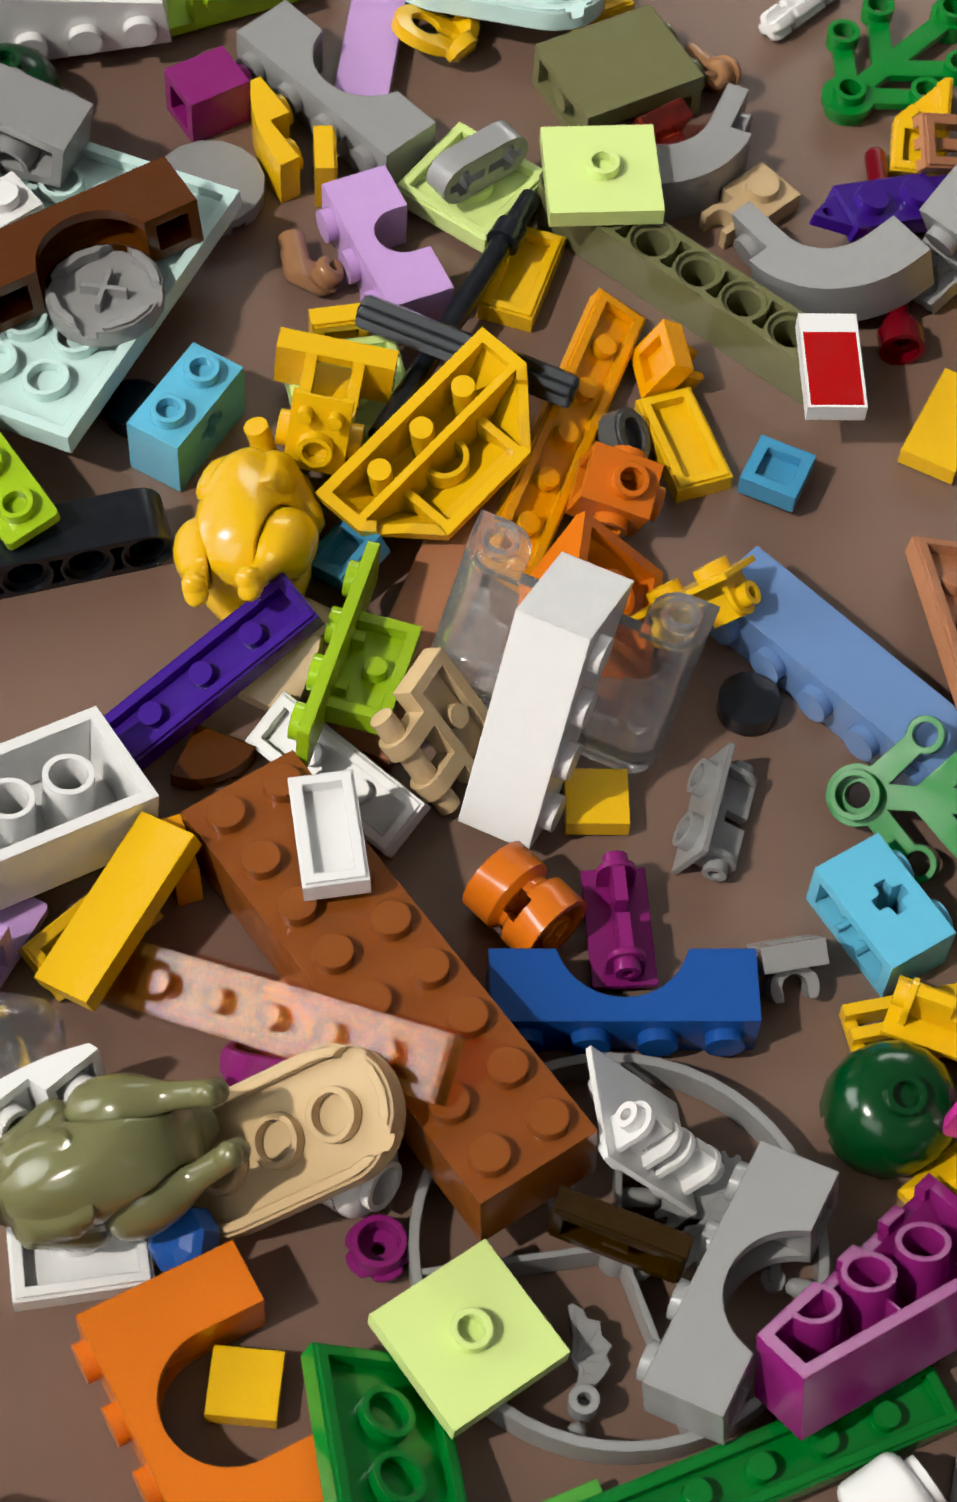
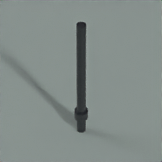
M531 189L522 190L508 214L498 217L487 234L488 245L440 318V322L458 329L463 328L507 256L515 255L526 239V226L541 204V197L538 193ZM422 352L417 354L368 431L369 438L432 377L442 360Z

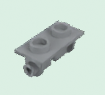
M731 742L709 759L702 758L699 760L689 776L687 792L691 793L688 810L679 821L672 840L673 846L677 847L671 871L675 875L691 864H695L702 868L701 873L705 878L721 882L726 880L727 875L736 869L745 831L724 820L726 817L740 825L748 820L757 786V778L753 775L754 769L749 763L739 760L732 761L735 744Z

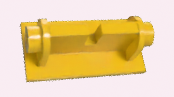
M726 555L717 558L693 571L692 573L696 581L685 587L682 586L679 578H675L646 593L645 595L650 604L629 618L633 623L648 616L652 623L650 634L653 641L661 647L666 645L669 648H675L711 629L701 611L703 608L714 629L742 616H747L753 613L755 605L760 603L761 593L755 582L746 580L742 569L756 561L754 555H751L730 565Z
M900 975L880 1034L912 1043L927 1049L929 1052L957 1061V995L920 982L921 978L914 976V979Z

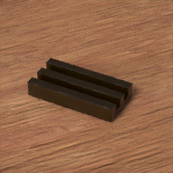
M560 1185L552 1204L547 1229L550 1236L673 1284L675 1282L678 1283L682 1277L695 1238L693 1235Z

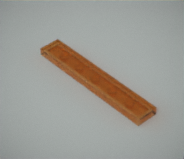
M143 941L139 942L103 998L104 1001L287 1058L324 1043L360 1045L374 1051L390 1065L399 1079L403 1094L445 1107L466 1040L465 1037Z

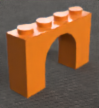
M233 1240L75 1315L81 1340L71 1345L72 1352L87 1384L90 1385L100 1380L111 1403L101 1407V1411L117 1446L120 1448L131 1442L142 1467L132 1471V1475L144 1502H323L313 1434L255 1463L238 1467H218L202 1463L188 1456L173 1443L162 1425L161 1410L165 1395L173 1380L186 1366L201 1356L212 1352L214 1345H226L266 1325L264 1298Z

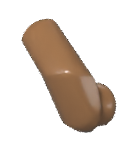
M696 42L689 43L684 48L690 58H695L700 63L705 75V87L714 94L724 92L728 83L735 85L740 83L742 70L735 57L726 54L713 57Z
M289 229L279 234L277 244L284 277L289 283L320 297L330 295L338 290L339 283L344 278V269L336 258L330 264L328 256L320 257L317 261L310 259L305 235L298 229Z

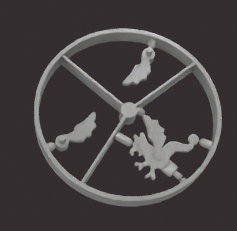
M603 1052L604 1055L646 1083L657 1084L680 1091L717 1109L745 1129L758 1143L761 1140L798 1155L779 1128L756 1105L736 1090L712 1076L663 1058L634 1053ZM586 1054L558 1058L544 1063L560 1084L590 1080ZM720 1151L725 1167L723 1176L717 1183L712 1185L706 1184L693 1192L697 1213L693 1216L666 1199L656 1197L649 1188L622 1187V1171L612 1169V1204L620 1208L622 1206L654 1207L659 1205L661 1201L662 1206L653 1213L654 1221L665 1220L664 1225L675 1229L688 1220L701 1219L698 1224L685 1226L682 1232L695 1236L683 1271L684 1274L692 1266L698 1267L701 1260L696 1258V1251L707 1223L711 1219L721 1221L730 1203L725 1200V1193L732 1172L737 1163L741 1161V1156L737 1154L734 1158H729L725 1151ZM425 1168L414 1196L410 1217L407 1263L409 1287H412L442 1267L436 1266L421 1269L419 1252L420 1230L423 1214L435 1181ZM555 1197L547 1201L549 1214L551 1213ZM827 1228L812 1258L813 1281L802 1278H790L786 1282V1276L781 1270L782 1263L770 1265L766 1270L762 1271L760 1283L764 1292L776 1294L781 1292L785 1286L786 1293L796 1298L813 1281L822 1283L829 1277L830 1264ZM581 1247L501 1258L514 1277L598 1265L605 1275L612 1278H620L645 1345L647 1346L652 1339L661 1342L638 1282L647 1279L650 1274ZM574 1303L568 1305L567 1312L572 1336L570 1363L577 1370L578 1377L576 1385L571 1389L568 1396L567 1411L569 1416L576 1420V1422H571L566 1431L559 1430L526 1416L507 1403H504L486 1416L493 1423L515 1437L540 1449L570 1459L598 1464L636 1465L658 1463L681 1458L717 1444V1442L678 1425L679 1435L660 1439L617 1441L587 1437L586 1426L581 1422L591 1421L598 1412L600 1395L595 1388L603 1381L611 1367L607 1356L612 1344L602 1336L600 1321L587 1318L584 1310ZM755 1396L743 1405L728 1438L754 1421L767 1409Z

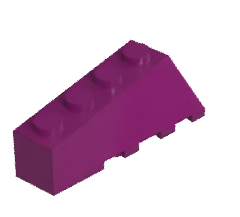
M928 1173L915 1185L914 1197L902 1208L894 1205L878 1220V1231L860 1248L852 1244L837 1258L836 1270L824 1282L818 1283L813 1281L756 1335L755 1397L801 1441L957 1350L956 1194Z

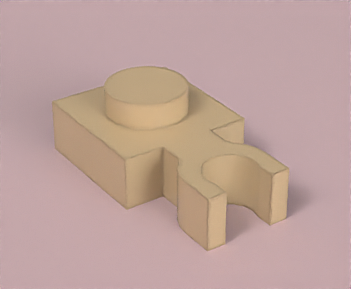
M760 162L722 188L720 203L714 204L701 212L698 228L705 232L714 225L725 226L721 229L718 243L721 248L725 249L733 244V240L736 239L732 213L749 201L752 202L774 224H777L798 209L801 194L766 164Z

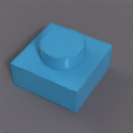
M761 434L739 478L737 492L792 513L812 474L817 455Z
M340 520L319 542L316 556L312 562L311 574L313 577L342 590L345 572L350 560L361 561L368 540L381 543L379 564L391 551L381 535L360 536L343 520Z

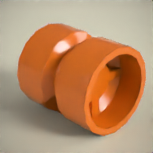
M520 841L510 842L491 855L470 879L462 898V902L489 928L503 927L501 939L511 948H556L558 950L580 925L588 905L560 877L547 879L548 867Z

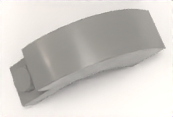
M728 83L710 121L700 133L683 142L656 145L665 206L664 221L688 217L718 203L721 198L722 188L745 173L752 136L749 131L753 120V115L745 112L749 89Z
M750 201L732 213L736 233L733 246L740 259L751 268L752 279L803 313L857 314V321H862L891 312L907 304L934 285L931 249L894 215L869 234L853 243L834 248H815L800 244L788 237Z

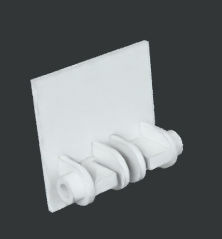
M590 1045L586 1048L590 1074L588 1090L595 1106L599 1131L597 1147L603 1160L612 1169L624 1172L649 1188L656 1197L666 1199L693 1216L697 1213L693 1192L706 1184L712 1185L717 1183L723 1176L725 1167L720 1152L699 1138L695 1139L692 1132L681 1127L676 1102Z

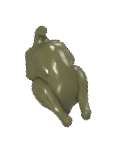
M111 1073L95 1076L82 1082L74 1088L66 1102L61 1099L48 1098L38 1104L27 1116L0 1137V1225L11 1228L15 1239L27 1250L90 1251L103 1248L112 1238V1235L124 1241H140L164 1232L190 1210L196 1200L209 1186L230 1171L241 1166L251 1155L250 1144L240 1136L228 1139L209 1151L220 1132L219 1119L214 1111L209 1108L227 1101L230 1094L229 1085L225 1080L217 1077L199 1080L166 1081L135 1073Z

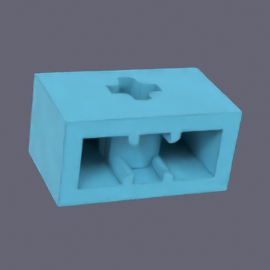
M193 342L127 421L130 466L181 492L245 413L244 367Z
M879 833L814 869L806 900L880 997L894 992L900 975L914 979V976L920 977L945 962L957 933L954 930L950 914L942 903L928 897L915 880L913 869L907 858L900 851L892 850Z

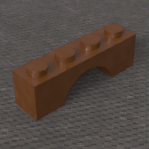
M165 156L0 228V333L46 313L45 289L47 288L48 290V286L51 283L50 275L57 264L74 252L95 245H112L113 251L128 253L127 247L140 250L156 263L204 241L197 199Z

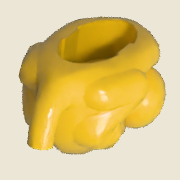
M263 417L251 418L243 427L250 447L238 449L228 455L219 457L211 461L205 468L197 483L196 495L199 502L195 517L181 525L176 532L173 544L174 563L182 579L181 587L185 602L194 608L206 603L207 608L220 621H223L246 601L253 602L259 599L264 587L282 572H284L304 597L311 582L312 562L316 556L319 534L325 526L323 511L315 496V490L310 477L302 473L296 461L288 453L277 451L267 420Z

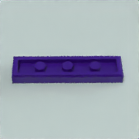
M282 572L264 587L259 599L253 602L246 601L105 714L104 718L143 771L325 623L284 572Z

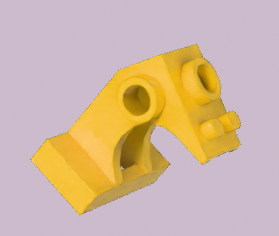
M281 327L276 345L273 381L298 385L300 387H294L291 410L281 408L276 428L275 444L285 446L284 452L288 453L296 461L299 468L333 475L362 446L365 425L355 423L361 398L387 403L391 397L395 383L399 351Z

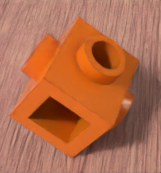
M596 441L579 459L565 514L575 517L576 514L587 511L618 537H625L626 535L632 537L648 521L654 522L661 511L666 494V488L659 486L664 464L647 459V454L636 447L628 445L612 447Z

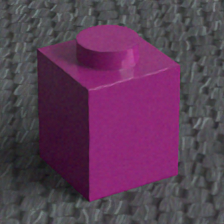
M223 45L164 69L167 110L191 142L208 139L251 120L250 92L252 76L243 63L237 64Z

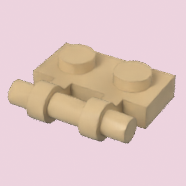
M442 647L424 648L393 693V696L406 711L401 721L390 708H384L371 718L370 725L380 736L379 747L389 760L394 763L400 762L411 776L410 787L416 795L425 803L431 802L438 813L445 816L454 812L460 804L459 797L451 788L456 778L460 783L469 782L488 709ZM425 738L437 752L432 761L420 748Z

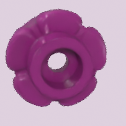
M375 1214L365 1217L348 1231L345 1238V1246L349 1248L345 1260L349 1269L360 1278L369 1276L377 1283L390 1282L398 1278L402 1274V1266L408 1263L409 1234L405 1232L402 1225L396 1219L390 1216ZM382 1245L385 1248V1252L382 1255H375L372 1252L373 1246Z

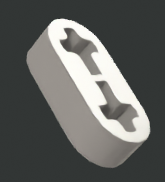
M499 120L440 153L428 169L427 183L449 204L464 201L516 170L527 154L528 141L507 121Z

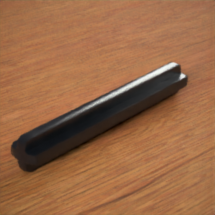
M371 294L366 295L362 299L356 312L355 324L358 328L445 362L474 335ZM510 349L527 363L528 394L563 408H569L572 405L580 386V377L577 374Z

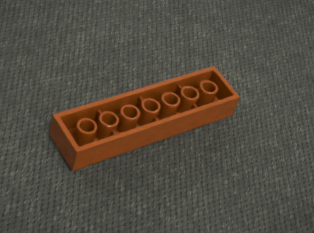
M291 750L181 811L186 831L193 833L202 844L195 855L202 874L279 976L285 979L329 1042L366 1047L380 1055L390 1065L399 1079L405 1098L406 1123L403 1140L480 1241L483 1239L487 1240L555 1197L560 1185L571 1187L596 1171L598 1130L365 839L371 893L304 901L287 778L313 774L296 753Z

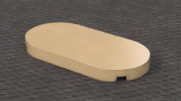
M324 1043L311 1047L230 1086V1094L227 1101L209 1108L216 1114L220 1125V1132L209 1151L228 1139L240 1136L250 1144L251 1155L241 1166L230 1171L209 1186L193 1206L208 1209L220 1229V1238H240L260 1231L376 1177L394 1158L405 1130V1098L399 1079L393 1069L380 1055L366 1047L355 1044Z

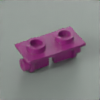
M615 850L607 852L602 856V863L597 867V870L580 871L582 898L588 904L584 917L592 989L610 990L658 987L645 868H636L635 863L628 860V854L624 851Z

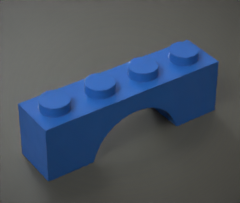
M556 948L488 949L485 978L486 991L536 1054H539L542 1050H571L575 1055L586 1054V1048L590 1045L601 1053L609 1052L610 1050H638L639 1053L652 1057L667 1056L677 1050H705L708 1054L719 1057L737 1055L744 1050H754L762 1023L756 948H689L682 967L668 983L650 993L631 997L607 995L587 987L577 980L565 967Z

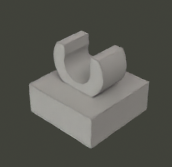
M804 934L746 944V948H756L758 973L767 974L764 981V990L770 1002L775 1004L784 1003L783 982L788 976L796 974L801 980L803 997H818L820 991L819 978L810 967L829 964L826 937Z

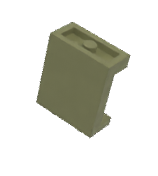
M647 4L535 44L532 84L562 126L613 125L675 101L687 116L699 112L701 94L705 87V75L700 63L695 58H690L678 42L673 27L668 22H663L651 4Z

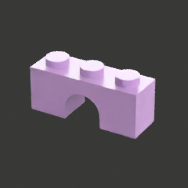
M382 165L323 183L322 209L316 211L318 229L326 243L333 242L338 251V261L344 269V279L348 284H356L361 293L360 301L366 295L371 294L439 321L453 300L454 286L431 246L412 252H396L389 249L406 243L408 205L386 166Z

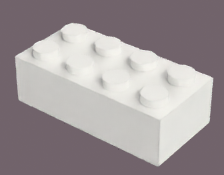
M97 706L0 743V910L106 866L141 811L158 818V793Z

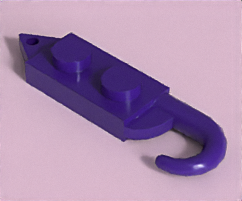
M924 172L833 185L825 202L814 212L809 224L846 235L850 243L863 238L893 215L913 233L927 232L919 209L948 174L928 177Z

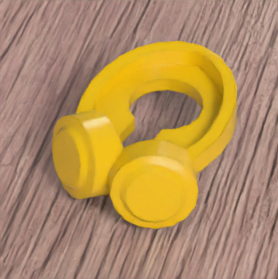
M413 4L400 6L396 10L391 21V28L395 35L407 45L430 55L445 57L449 63L461 61L475 49L478 42L477 37L480 23L478 19L457 15L450 18L440 12L418 8ZM412 19L427 21L440 33L430 34L424 32L414 24Z

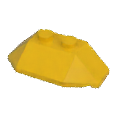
M481 327L315 492L316 498L360 536L379 534L381 537L450 540L532 457L527 363L486 329Z

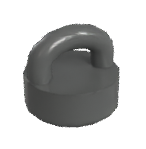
M622 407L602 415L595 442L598 441L612 447L616 445L636 447L644 451L648 458L651 449L650 433L640 414L632 408Z

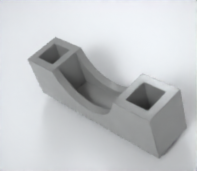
M284 0L236 31V63H243L249 70L252 79L261 76L275 95L278 93L282 94L290 105L293 118L312 134L313 126L333 125V129H336L337 154L350 164L355 174L385 165L397 185L435 146L436 122L400 92L396 91L376 96L355 95L339 90L325 81L320 75L323 69L322 29L287 0Z
M761 1140L749 1164L743 1161L737 1163L725 1193V1200L730 1203L721 1221L711 1219L701 1235L696 1251V1258L701 1260L692 1280L689 1281L682 1278L673 1291L666 1313V1318L672 1321L662 1341L650 1340L641 1356L636 1372V1380L642 1382L644 1411L723 1446L725 1445L754 1383L753 1353L733 1332L725 1314L728 1303L739 1285L760 1269L784 1262H811L838 1205V1171Z

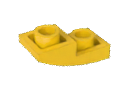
M259 76L251 80L253 147L256 158L265 174L266 182L282 204L300 196V170L303 169L304 162L297 144L290 138V125L293 124L294 119L289 103L282 94L278 93L275 95L262 77Z

